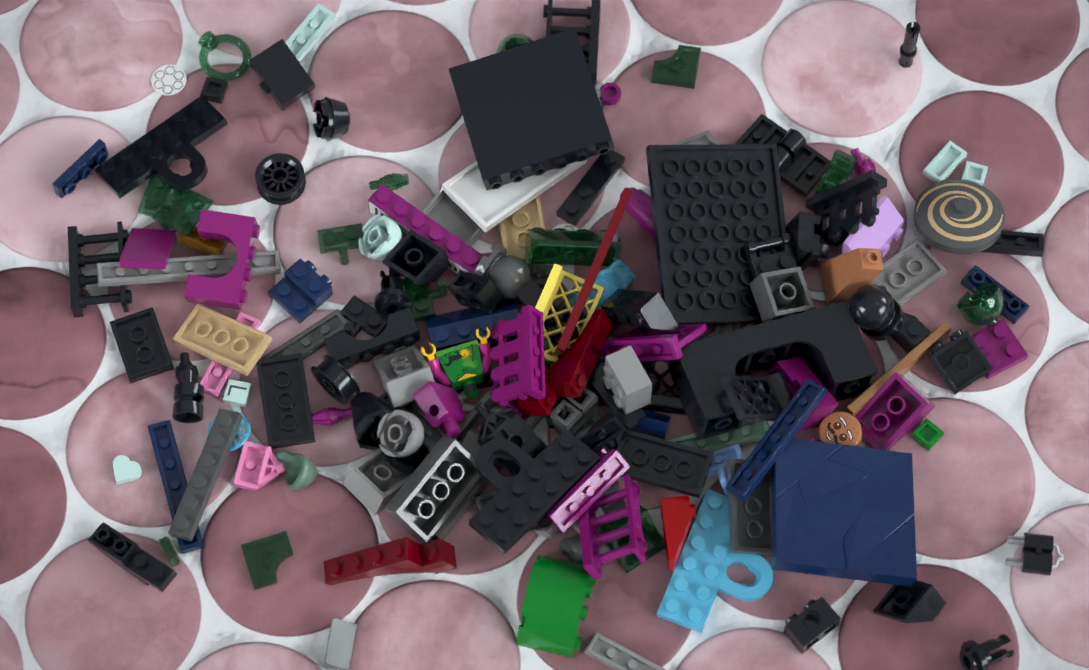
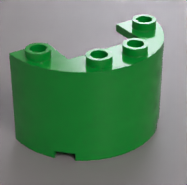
M538 554L536 558L538 562H534L521 611V625L518 628L517 645L573 658L574 651H579L582 637L578 636L580 620L585 621L588 607L584 606L586 598H591L592 584L595 585L597 579H592L583 567V564Z

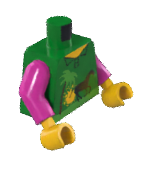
M486 327L487 334L483 337L479 335L478 328L476 329V336L480 339L479 344L476 339L436 352V347L429 343L431 347L429 354H426L421 346L420 352L428 358L427 363L430 366L433 377L444 386H450L456 389V391L463 389L466 398L477 396L479 391L476 385L484 382L483 375L488 373L492 360L490 357V342L487 341V338L490 336L488 327Z

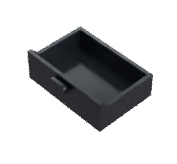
M283 39L249 60L250 67L261 81L259 84L265 95L271 94L282 111L315 89V83Z

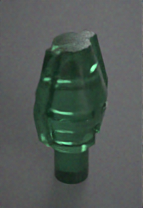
M390 173L380 178V180L369 181L370 190L378 189L382 184L391 191L409 185L408 174Z

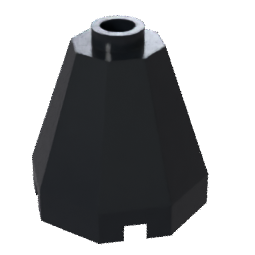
M360 392L351 401L356 441L360 448L376 450L380 448L379 444H381L380 438L377 437L379 423L384 415L387 413L391 414L394 409L373 393Z

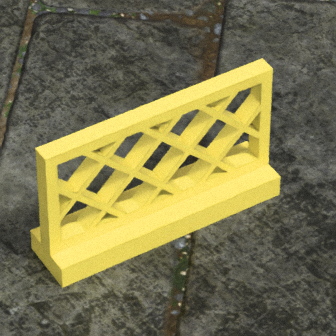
M555 263L535 307L543 312L544 338L550 348L544 351V360L553 364L558 360V357L554 355L557 346L553 347L549 336L560 333L562 336L565 326L562 327L558 316L568 312L571 315L574 306H570L566 296L574 293L579 295L585 279L562 270L563 267ZM563 278L573 281L576 289L564 292L561 285ZM594 284L591 289L597 292L595 299L585 303L586 319L578 321L575 327L579 336L588 324L604 290L599 285ZM563 298L567 309L555 312L552 305L553 301ZM554 318L558 329L547 333L544 322ZM576 339L568 343L567 350L571 347L570 345H572L576 341Z

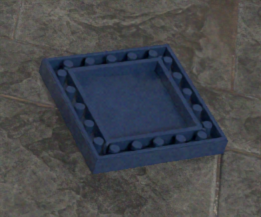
M793 438L771 467L772 570L912 587L917 580L912 453Z

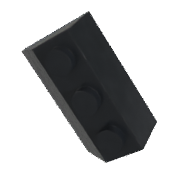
M617 289L600 305L612 323L616 325L675 332L681 329L658 292Z

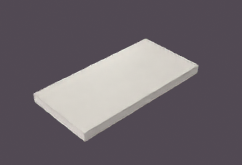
M587 160L582 162L576 161L567 164L563 168H555L546 171L542 175H533L524 178L520 182H511L499 189L487 191L477 161H475L443 183L442 188L486 233L581 167Z

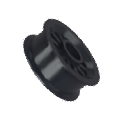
M285 153L272 154L263 159L257 166L255 172L257 189L261 197L267 202L275 205L289 204L297 200L304 192L306 186L304 169L300 161L294 156ZM280 177L285 178V179L282 180V181H277V180H276V179H278V178H280Z
M324 355V361L317 367L312 366L311 372L321 387L332 398L343 405H347V399L353 393H359L360 388L344 366L333 357Z

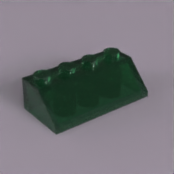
M540 227L528 229L525 238L526 263L591 266L606 230L599 232L586 229L569 231L563 228L544 230ZM618 232L613 237L602 266H610L618 260L622 248Z

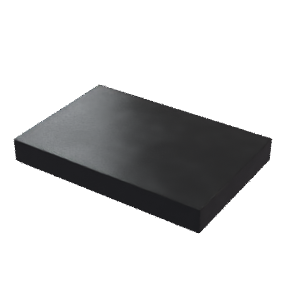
M153 307L110 321L130 384L174 369Z

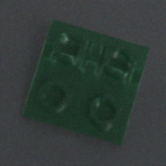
M190 189L174 190L152 218L161 222V227L164 230L173 228L188 236L199 222L201 209L208 210L214 201Z

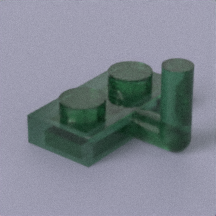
M362 223L317 230L321 254L338 251L340 262L343 265L349 263L348 250L359 248V237L363 239Z
M407 278L402 279L404 290L411 297V312L415 322L422 321L426 317L435 316L432 299L447 295L446 279H439L438 289L429 291L427 283L416 285Z

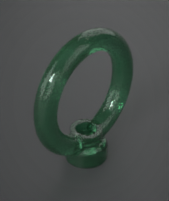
M207 31L200 37L198 43L202 48L199 53V63L209 77L222 81H233L247 72L250 67L249 60L252 59L248 45L241 38L230 34L215 36L211 31ZM220 43H231L241 50L243 61L232 72H218L208 62L209 51H213Z

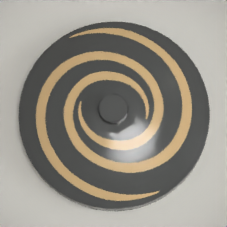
M952 179L932 184L919 195L915 203L913 219L916 230L931 246L944 252L964 255L981 252L992 246L999 239L1004 227L1005 213L1000 200L989 189L975 182Z

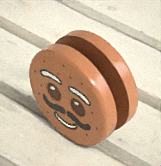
M842 411L833 412L820 423L818 430L820 442L860 447L862 443V428L857 418L852 414Z

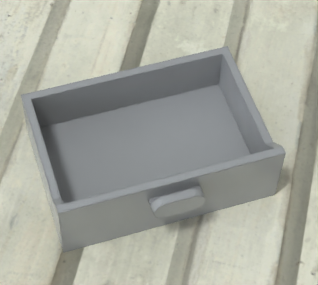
M443 188L422 211L471 247L484 233L443 191Z

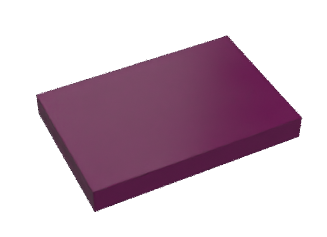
M131 228L119 260L120 267L166 269L176 240V230Z

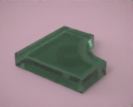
M679 45L677 52L671 57L664 60H654L651 83L694 89L701 48Z
M286 531L241 545L254 590L276 584L279 566L286 558L294 555Z

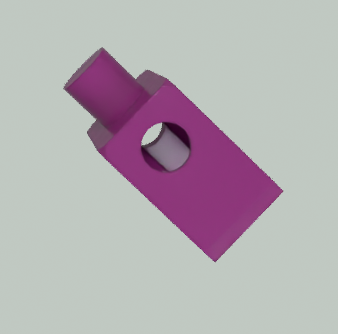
M429 381L413 394L431 426L444 429L448 437H454L460 433L458 424L466 416L456 389Z

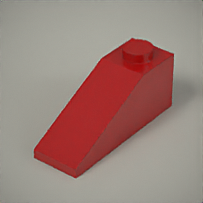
M689 495L660 498V512L669 571H674L690 532L692 518H696L695 506L690 504Z

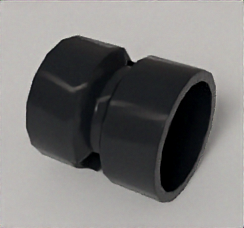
M195 382L176 384L174 386V401L176 402L173 404V419L181 423L200 422L203 419V404L201 403L204 401V386Z

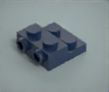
M301 258L284 272L285 277L268 291L269 296L300 324L333 295L331 280L324 274L322 276L318 275L315 272L317 269L314 264L309 260L304 262Z

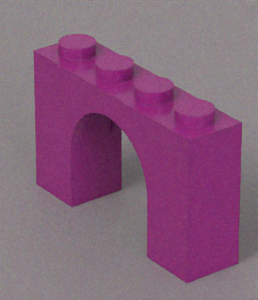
M201 209L197 229L200 237L231 243L238 251V259L234 268L222 277L211 278L188 274L184 297L187 302L241 310L242 303L245 304L248 291L245 290L246 282L251 280L252 269L249 267L250 261L255 259L256 247H254L255 238H259L260 225H258L255 217Z

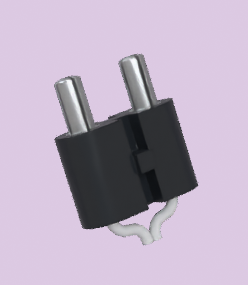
M1024 532L1023 537L1011 535L1007 537L1008 544L1022 545L1023 554L1021 559L1006 558L1005 564L1006 566L1021 567V572L1050 576L1052 568H1056L1059 561L1064 560V554L1060 553L1058 545L1054 543V536ZM1053 547H1055L1057 555L1060 556L1059 558L1056 559L1054 565H1052V562H1053V555H1052Z

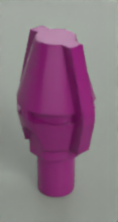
M859 148L851 151L855 160V165L852 166L855 177L870 170L876 172L874 163L870 158L866 159L863 157Z
M336 407L324 408L311 414L313 424L326 426L336 424L342 421L343 418L352 417V408L341 410Z

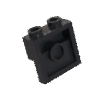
M961 329L949 336L951 341L945 345L940 342L929 349L931 354L928 355L954 395L993 370V367L967 330L962 332Z

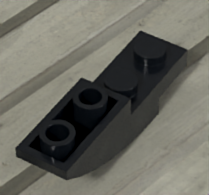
M104 522L88 539L93 546L147 586L151 585L160 592H163L177 575L174 569L142 550L137 543Z

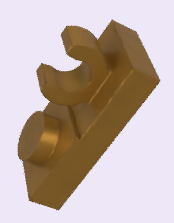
M187 224L178 236V244L203 250L204 255H209L210 253L216 255L223 254V250L229 243L222 240L202 238L197 231L198 227Z

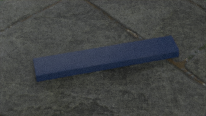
M806 379L726 485L725 489L727 492L746 502L827 394L825 387Z
M170 420L149 425L148 430L173 521L188 484ZM199 525L192 541L177 538L181 554L205 548Z

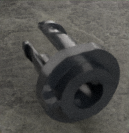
M389 268V276L385 275L384 271H380V277L382 278L380 283L381 292L374 299L376 310L387 316L409 307L411 310V297L403 290L402 275Z
M1002 634L997 639H990L980 644L974 640L964 642L959 655L964 670H988L989 666L1002 661L1005 657H1012L1014 655L1013 650L1007 651L1002 649L992 654L989 653V651L1010 643V638Z

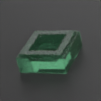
M164 537L160 539L161 547L172 568L179 565V557L169 538Z

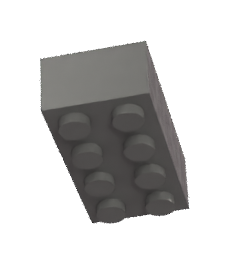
M442 437L384 509L415 539L428 542L481 477L477 471L476 459L455 439Z

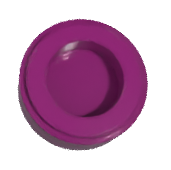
M605 83L601 86L600 101L603 104L611 106L620 101L621 89L617 84Z

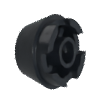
M329 97L316 100L313 106V112H317L316 123H313L316 137L331 141L347 134L350 124V113L348 112L347 105L344 102Z

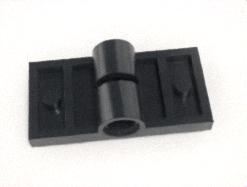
M763 114L755 120L735 143L777 144L781 181L804 197L812 191L833 165L832 161L808 146L806 139L800 132L795 129L787 131Z

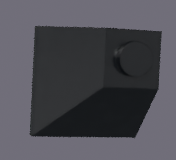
M916 580L912 587L893 585L873 612L876 615L903 623L929 622L939 615L946 602L932 584Z

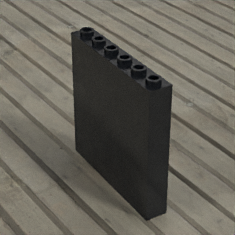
M575 28L449 68L486 191L499 189L511 182H520L524 178L533 175H542L546 171L555 168L560 169L576 161L582 162L598 154L604 155L610 150L615 149Z

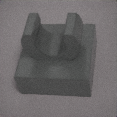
M531 263V282L535 281L540 288L544 289L554 265Z

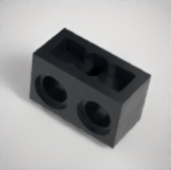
M461 270L447 286L460 305L488 314L496 308L503 298L491 279Z

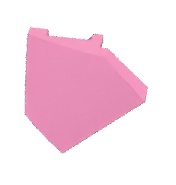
M246 441L243 445L233 486L256 491L285 472V469L278 462L270 446Z

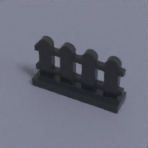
M870 170L806 199L805 207L813 211L814 215L821 216L820 225L814 230V234L820 235V242L826 243V237L834 242L839 241L844 229L853 235L858 231L860 222L867 227L873 226L876 221V215L879 214L877 195L880 194L881 189L887 187V179ZM861 202H862V213H860Z

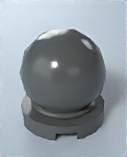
M496 243L491 247L493 252L489 257L485 255L482 257L474 274L491 279L502 294V299L515 300L517 299L516 292L531 283L530 268L523 259L513 255L506 256L507 249Z

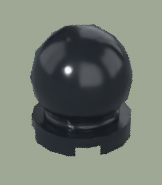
M875 284L865 285L856 290L850 298L849 309L856 324L860 326L862 332L869 339L884 341L886 336L891 335L894 331L897 333L902 327L905 317L904 312L886 289Z

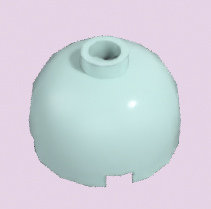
M375 215L367 221L362 229L365 233L363 239L359 237V250L362 255L370 259L383 261L402 240V231L392 219L384 215Z

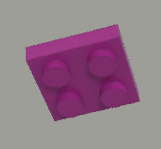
M1004 319L971 335L993 367V370L985 374L987 379L1026 360L1028 354Z

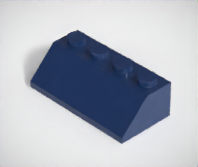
M503 300L497 304L490 314L467 308L426 317L424 321L429 341L436 347V352L476 339L479 344L480 339L476 336L477 328L479 335L483 337L487 334L486 327L490 331L493 326L498 325V320L504 319L509 321L515 319L519 312L514 300ZM518 334L508 337L507 342L518 339ZM490 336L487 338L491 348L499 345V341Z

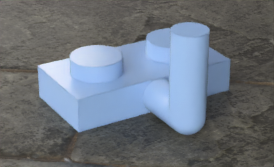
M739 444L712 452L714 453V458L707 478L718 475L726 496H728V492L725 489L728 484L727 460L730 458L743 459Z

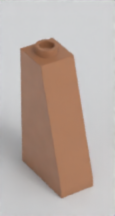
M857 248L822 262L820 268L826 303L846 301L847 305H849L850 298L855 291L865 285H869L884 270L880 249Z

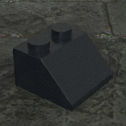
M410 230L382 261L384 265L416 285L436 281L450 266L444 249L413 230Z

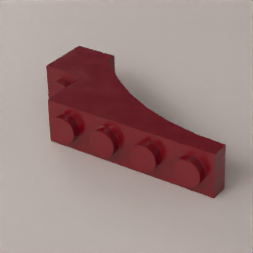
M603 309L594 310L588 324L572 346L545 370L546 397L537 400L528 395L526 400L516 399V403L526 416H549L557 397H581L613 325Z
M407 537L324 561L325 583L330 586L375 576L406 573L439 574L457 568L454 545L443 539L418 544Z

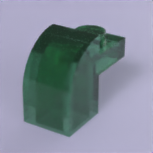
M837 149L834 152L828 170L819 181L814 196L850 180L857 158Z

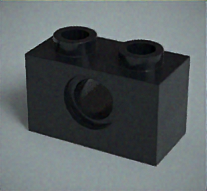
M823 597L817 601L812 599L803 607V612L799 615L795 613L785 621L784 634L802 654L839 626L841 618ZM806 620H813L816 626L808 627L804 622Z

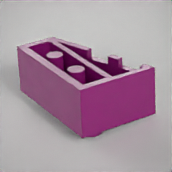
M800 357L777 361L768 372L769 376L775 373H782L793 397L806 379L825 387ZM828 390L799 431L819 427L822 420L837 407L839 403Z

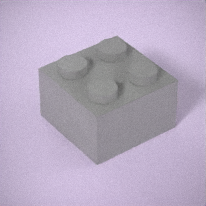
M630 345L605 356V366H603L605 376H603V381L607 389H612L616 406L622 408L626 415L651 404L652 382L632 346Z

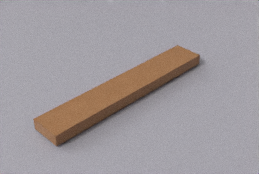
M943 322L847 406L846 412L856 416L895 372L904 376L931 352L929 349L948 338L951 326Z

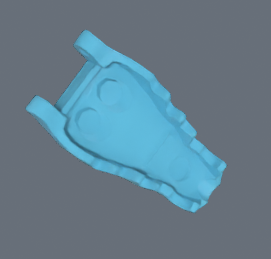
M621 259L616 260L607 269L598 273L594 284L603 287L604 290L595 309H601L600 305L617 289H625L635 279L636 276ZM591 290L587 301L595 299L597 292ZM578 293L568 296L567 299L571 307L575 305L579 296ZM584 308L580 315L582 319H586L587 317Z

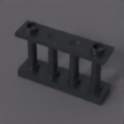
M548 0V5H544L543 18H547L546 37L575 28L578 36L590 38L589 44L581 47L585 57H589L587 65L593 83L596 85L601 0H592V6H587V9L553 7V0ZM552 16L587 17V20H591V24L586 25V27L552 26Z
M122 221L117 222V233L83 236V234H79L77 226H68L70 303L74 318L84 317L83 308H87L88 305L121 302L124 313L129 312V304L132 303V292L128 290V285H120L121 293L86 296L83 294L82 288H85L86 285L98 284L97 275L85 276V274H82L81 269L89 264L119 262L129 236L128 229H124ZM118 241V253L88 256L81 254V247H84V245Z

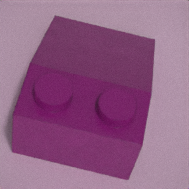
M895 372L855 417L861 425L862 437L874 449L889 450L916 427L935 405L903 375Z

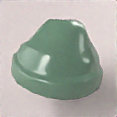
M285 450L278 451L277 457L288 463L286 485L290 490L297 491L300 488H304L317 478L318 469L312 460L301 454L290 453Z

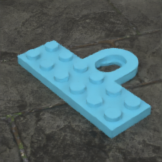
M707 489L658 609L657 617L702 633L718 591L743 601L759 600L769 592L773 582V571L770 564L757 554L731 553L728 496ZM732 564H742L746 566L749 572L755 575L756 581L753 584H738L729 579L726 570Z

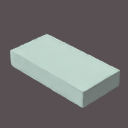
M949 141L924 168L922 174L934 183L944 181L961 164L968 153L952 141Z

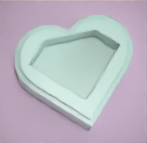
M119 455L113 460V470L117 485L135 481L141 477L142 469L137 462L130 461L124 455Z

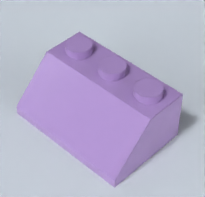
M883 195L877 203L879 214L876 215L874 225L867 227L860 222L858 231L853 235L850 234L844 241L841 255L857 248L880 249L881 256L884 257L890 249V243L893 240L897 241L904 232L902 229L904 220L887 196Z

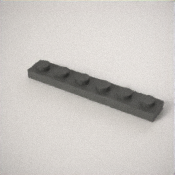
M219 409L168 531L171 537L187 541L193 540L243 416L240 413Z

